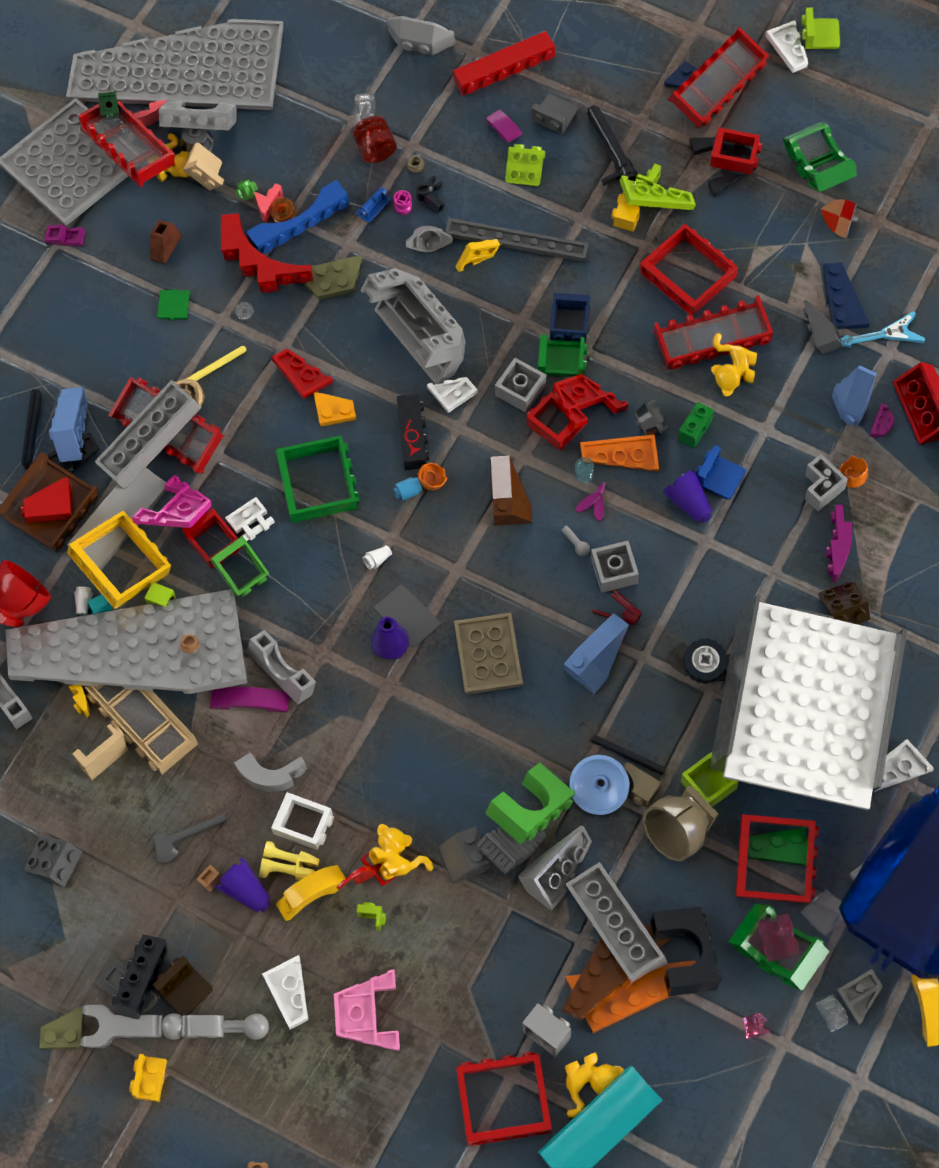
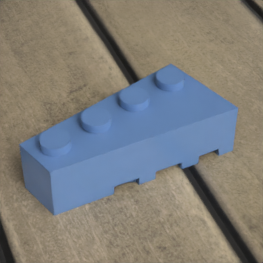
M83 387L62 389L60 397L57 399L58 405L55 408V416L52 418L49 437L54 442L60 462L82 460L80 448L83 447L84 443L82 433H85L84 420H86L88 401Z

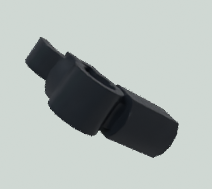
M432 176L428 183L419 184L416 187V198L419 201H424L438 214L444 209L445 203L434 195L433 191L441 189L442 182L440 181L435 184L436 177Z

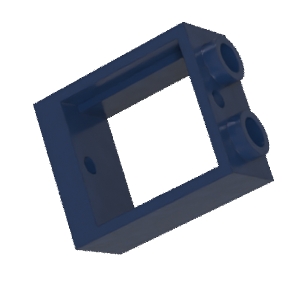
M554 293L550 340L580 342L581 337H584V342H586L590 295ZM557 309L584 310L583 329H556Z

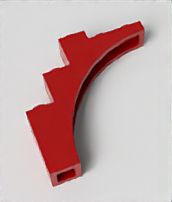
M239 213L221 215V251L224 260L234 261L239 259L242 276L251 277L257 275L260 292L270 293L272 291H279L278 285L281 284L288 285L291 283L314 281L311 265L282 263L270 259L255 249L243 233Z

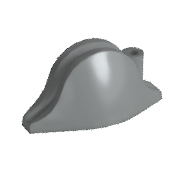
M421 226L416 228L413 235L406 240V247L421 252H433L450 244L452 236L443 232L441 228Z

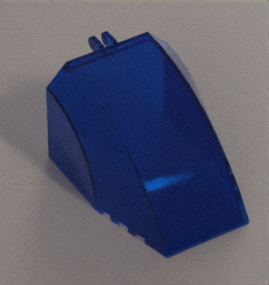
M939 786L932 793L926 794L922 800L914 802L910 808L904 809L899 813L865 860L839 906L848 931L876 949V952L869 961L870 963L874 964L882 953L888 957L881 965L880 969L882 971H885L893 960L920 979H939Z

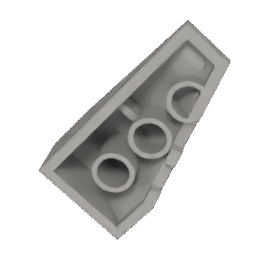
M579 826L531 862L518 876L526 891L549 910H552L567 892L565 889L566 883L574 878V871L578 863L582 862L592 843L584 826Z

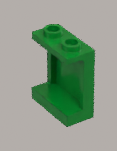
M540 334L538 370L546 374V376L574 377L582 374L583 371H586L587 360H583V357L587 355L588 344H584V337H581L580 342L548 340V335Z

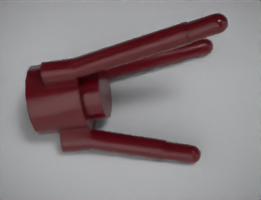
M616 589L613 590L615 594H611V597L625 608L622 614L625 618L621 619L628 624L635 625L640 619L642 612L634 607ZM596 609L592 610L593 613L607 618L611 616V614Z

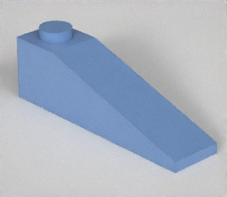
M860 365L847 378L845 377L841 383L835 385L832 394L840 419L849 425L857 427L867 411L877 373Z

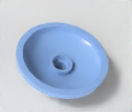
M592 755L580 761L573 769L569 783L570 789L575 792L573 799L576 804L586 812L596 815L609 814L617 810L625 802L630 787L629 777L625 768L617 760L606 755ZM599 779L604 780V786L598 784Z

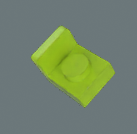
M654 164L652 170L649 169L646 176L638 174L636 179L643 180V184L653 186V183L657 184L661 175V165Z

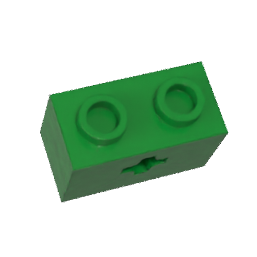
M697 402L679 429L678 441L694 449L713 421L714 410Z

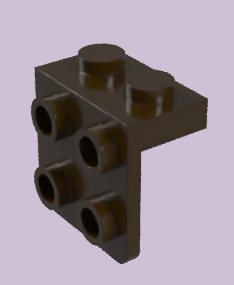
M854 582L844 583L843 585L828 588L818 593L830 616H833L835 620L852 624H859L870 620L868 600Z
M184 956L180 959L176 958L170 964V969L165 973L159 974L153 984L159 994L181 1016L189 1015L213 991L212 986L191 966Z

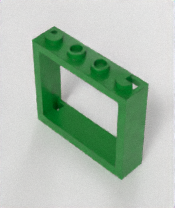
M342 435L276 449L291 523L358 509L359 493L358 490L354 491L353 485H356L354 474L350 475L349 469H353L351 458L346 457L349 449L347 442L343 443ZM339 450L350 499L296 510L286 461Z

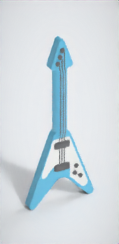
M911 312L885 327L882 331L853 337L846 335L841 338L843 347H851V344L880 338L924 343L925 338L907 329L916 314Z

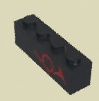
M419 394L397 396L404 469H420L426 464V461H430L429 449L425 450L424 444H428L427 433H423V428H426L425 417H421V412L424 411L423 400L419 401Z

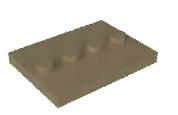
M511 612L454 621L465 695L523 686Z

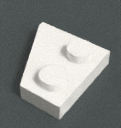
M467 377L458 378L457 380H445L441 384H427V389L448 413L478 393L476 387Z

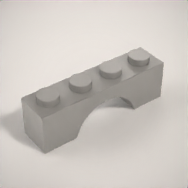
M265 630L250 639L246 653L297 704L312 696L316 681L304 669L297 671L288 666L280 655L277 642Z
M0 674V708L17 730L33 718Z

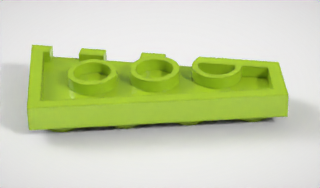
M623 175L620 178L628 205L694 210L696 206L690 192L671 187L667 190L653 183V186L643 184V180L639 179L631 181L628 180L627 176Z

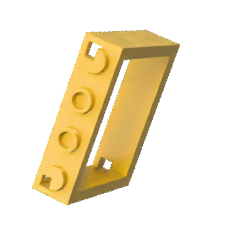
M124 510L70 543L67 552L114 609L150 587L152 582L156 583L167 576L171 568L170 563L167 561L168 558L159 552L157 545L153 542L151 543L144 530L139 529L133 523L132 517L130 518ZM120 526L158 569L122 594L83 550Z

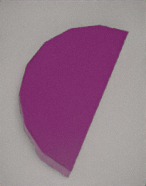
M883 403L879 407L869 437L885 436L893 427L894 415L889 410V407Z

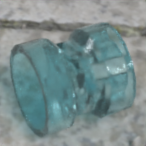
M584 457L576 461L575 477L578 481L585 483L593 478L594 464L591 459Z

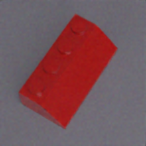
M920 362L892 382L919 444L922 445L939 440V377L933 365Z

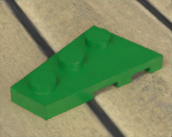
M804 827L749 837L748 859L783 862L789 865L798 864L805 865L806 867L807 837Z

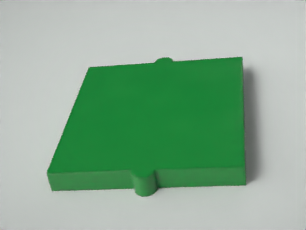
M160 290L157 318L171 319V321H174V319L187 320L190 290Z

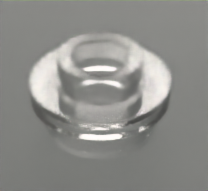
M241 302L237 305L235 313L239 319L246 320L252 317L254 310L249 303Z

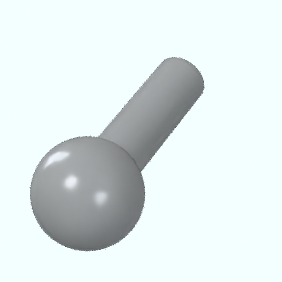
M567 525L561 529L575 545L577 555L586 556L589 554L590 546L587 542L580 541Z

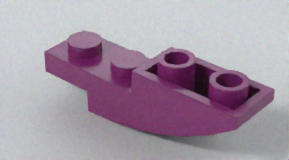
M835 505L834 511L830 512V522L834 523V529H832V540H830L829 547H826V558H830L827 571L828 576H831L832 583H836L845 567L852 542V522H844L843 505Z

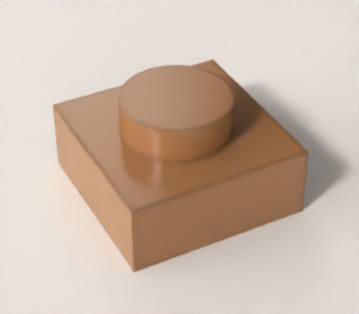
M209 865L196 880L211 892L215 885L219 884V880L223 876Z

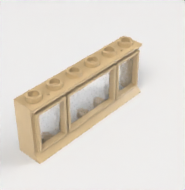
M99 684L85 687L88 693L86 695L88 700L92 704H98L100 707L98 708L99 712L105 718L109 716L112 720L110 722L114 728L117 726L124 733L129 744L133 743L137 747L135 750L141 758L146 757L149 760L148 765L154 772L158 770L161 774L165 773L198 745L196 737L153 691L124 689L123 686Z

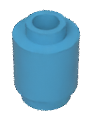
M410 477L396 483L393 492L397 499L400 498L401 501L418 495L422 491V486L417 477Z

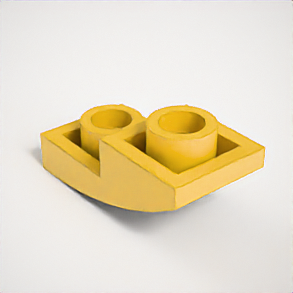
M68 686L74 694V708L79 714L84 713L88 718L90 716V707L82 686Z

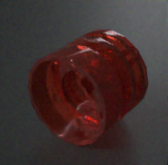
M371 116L361 120L352 131L363 160L368 163H378L386 160L397 148V143L390 132L388 123L381 116Z

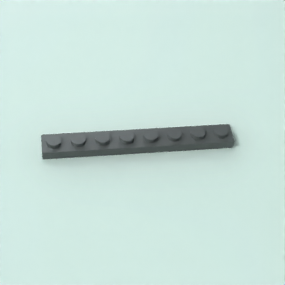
M453 218L448 219L445 233L456 239L472 242L497 239L500 243L499 247L585 262L589 243Z

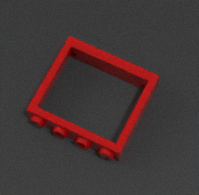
M684 224L640 263L639 273L689 315L693 316L737 277L738 267L732 260L726 258L719 249H715L706 238L698 235L695 229L692 230L688 225ZM684 240L725 273L696 300L691 298L654 267Z
M742 814L735 897L802 904L811 903V899L814 900L815 887H812V879H816V867H813V859H817L818 847L814 846L815 838H818L819 826H815L816 821ZM750 822L808 827L804 896L745 891Z
M527 1052L523 1053L522 1057L516 1058L513 1055L501 1057L502 1060L493 1061V1059L489 1058L481 1060V1063L478 1064L464 1062L459 1067H456L468 1147L552 1133L539 1054ZM534 1063L544 1122L472 1133L464 1074Z

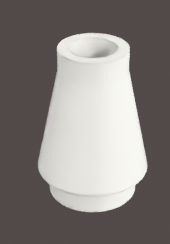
M386 545L382 548L366 552L365 556H363L364 564L370 570L376 569L392 555L391 549Z
M76 587L74 592L76 614L80 616L88 615L89 604L87 601L93 597L92 589L89 587Z

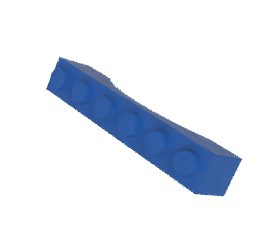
M335 180L321 189L315 202L301 215L280 223H260L246 232L248 241L260 253H269L273 248L284 244L290 238L300 235L302 231L309 227H314L318 222L329 218L335 212L345 209L349 205L348 194L339 182Z

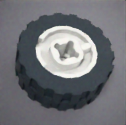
M701 638L698 641L692 642L687 647L683 657V668L687 676L691 680L697 681V683L704 684L713 683L716 679H719L724 673L728 661L726 651L722 648L723 646L709 638Z

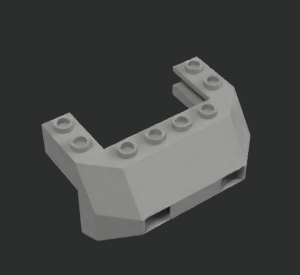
M396 268L369 274L360 291L370 297V303L378 302L374 309L431 380L435 384H441L454 376L463 361L466 344L463 330L419 277Z

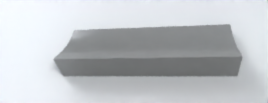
M171 380L97 458L95 463L123 489H126L202 407Z
M145 467L126 489L117 484L67 544L68 547L70 543L123 510L130 518L142 507L151 510L166 492L164 485L166 482ZM120 526L83 550L97 567L102 570L129 536Z
M600 862L566 883L567 888L631 983L655 969L668 965L665 956Z

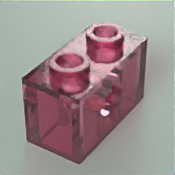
M788 913L769 916L757 921L768 962L790 958L799 954L798 942L794 937L793 924Z

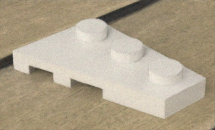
M795 20L768 30L765 34L792 73L804 69L808 65L804 47L801 45L800 34L797 32Z
M906 739L886 755L882 786L878 790L932 772L934 768Z
M298 955L262 974L289 1029L308 1021L301 962Z

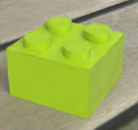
M711 752L682 773L681 783L686 789L692 786L713 807L737 789L738 781L723 778L724 772L710 769Z

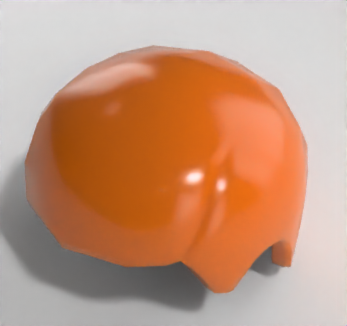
M435 463L424 464L418 471V480L426 490H438L447 481L445 469Z

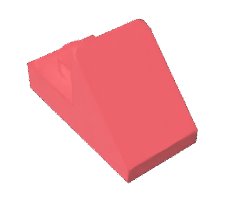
M276 183L272 189L268 190L266 196L254 192L263 222H267L283 197L282 186Z

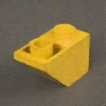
M623 192L618 196L617 209L614 208L612 211L613 226L634 232L639 219L640 207L628 205Z

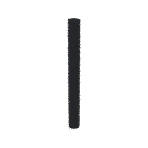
M594 735L591 742L661 775L665 773V767L597 735Z

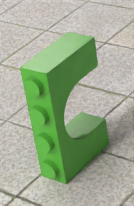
M540 762L527 772L522 785L541 801L544 809L538 811L525 809L505 792H502L490 802L485 812L487 816L520 844H523L527 839L531 841L539 829L543 831L551 819L555 821L560 816L562 810L567 811L573 804L572 798L575 792Z

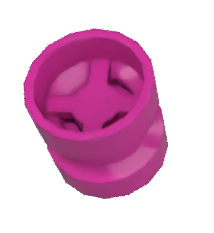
M402 190L394 195L396 213L407 215L411 212L412 201L409 192Z

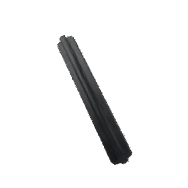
M32 389L30 393L21 459L23 467H30L33 462L42 395L39 389Z

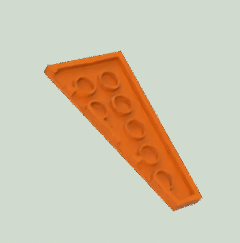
M695 960L669 963L643 975L632 983L628 978L585 1016L592 1033L668 998L664 981L666 970L668 968L692 965L696 963ZM580 975L565 976L571 991Z

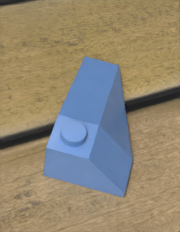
M613 613L564 663L565 672L593 694H596L609 677L610 670L615 662L629 624Z

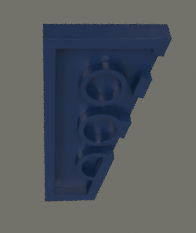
M842 262L824 263L823 270L831 322L837 330L869 327L870 323Z

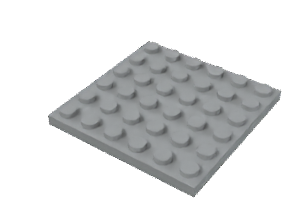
M77 98L68 103L0 157V167L64 226H67L128 177L81 130L78 115L87 111L88 108ZM103 121L94 124L95 130L99 134H104L111 130ZM117 134L107 139L109 143H113L119 153L122 152L128 162L140 156ZM145 161L137 165L135 169L137 170L141 165L145 163Z

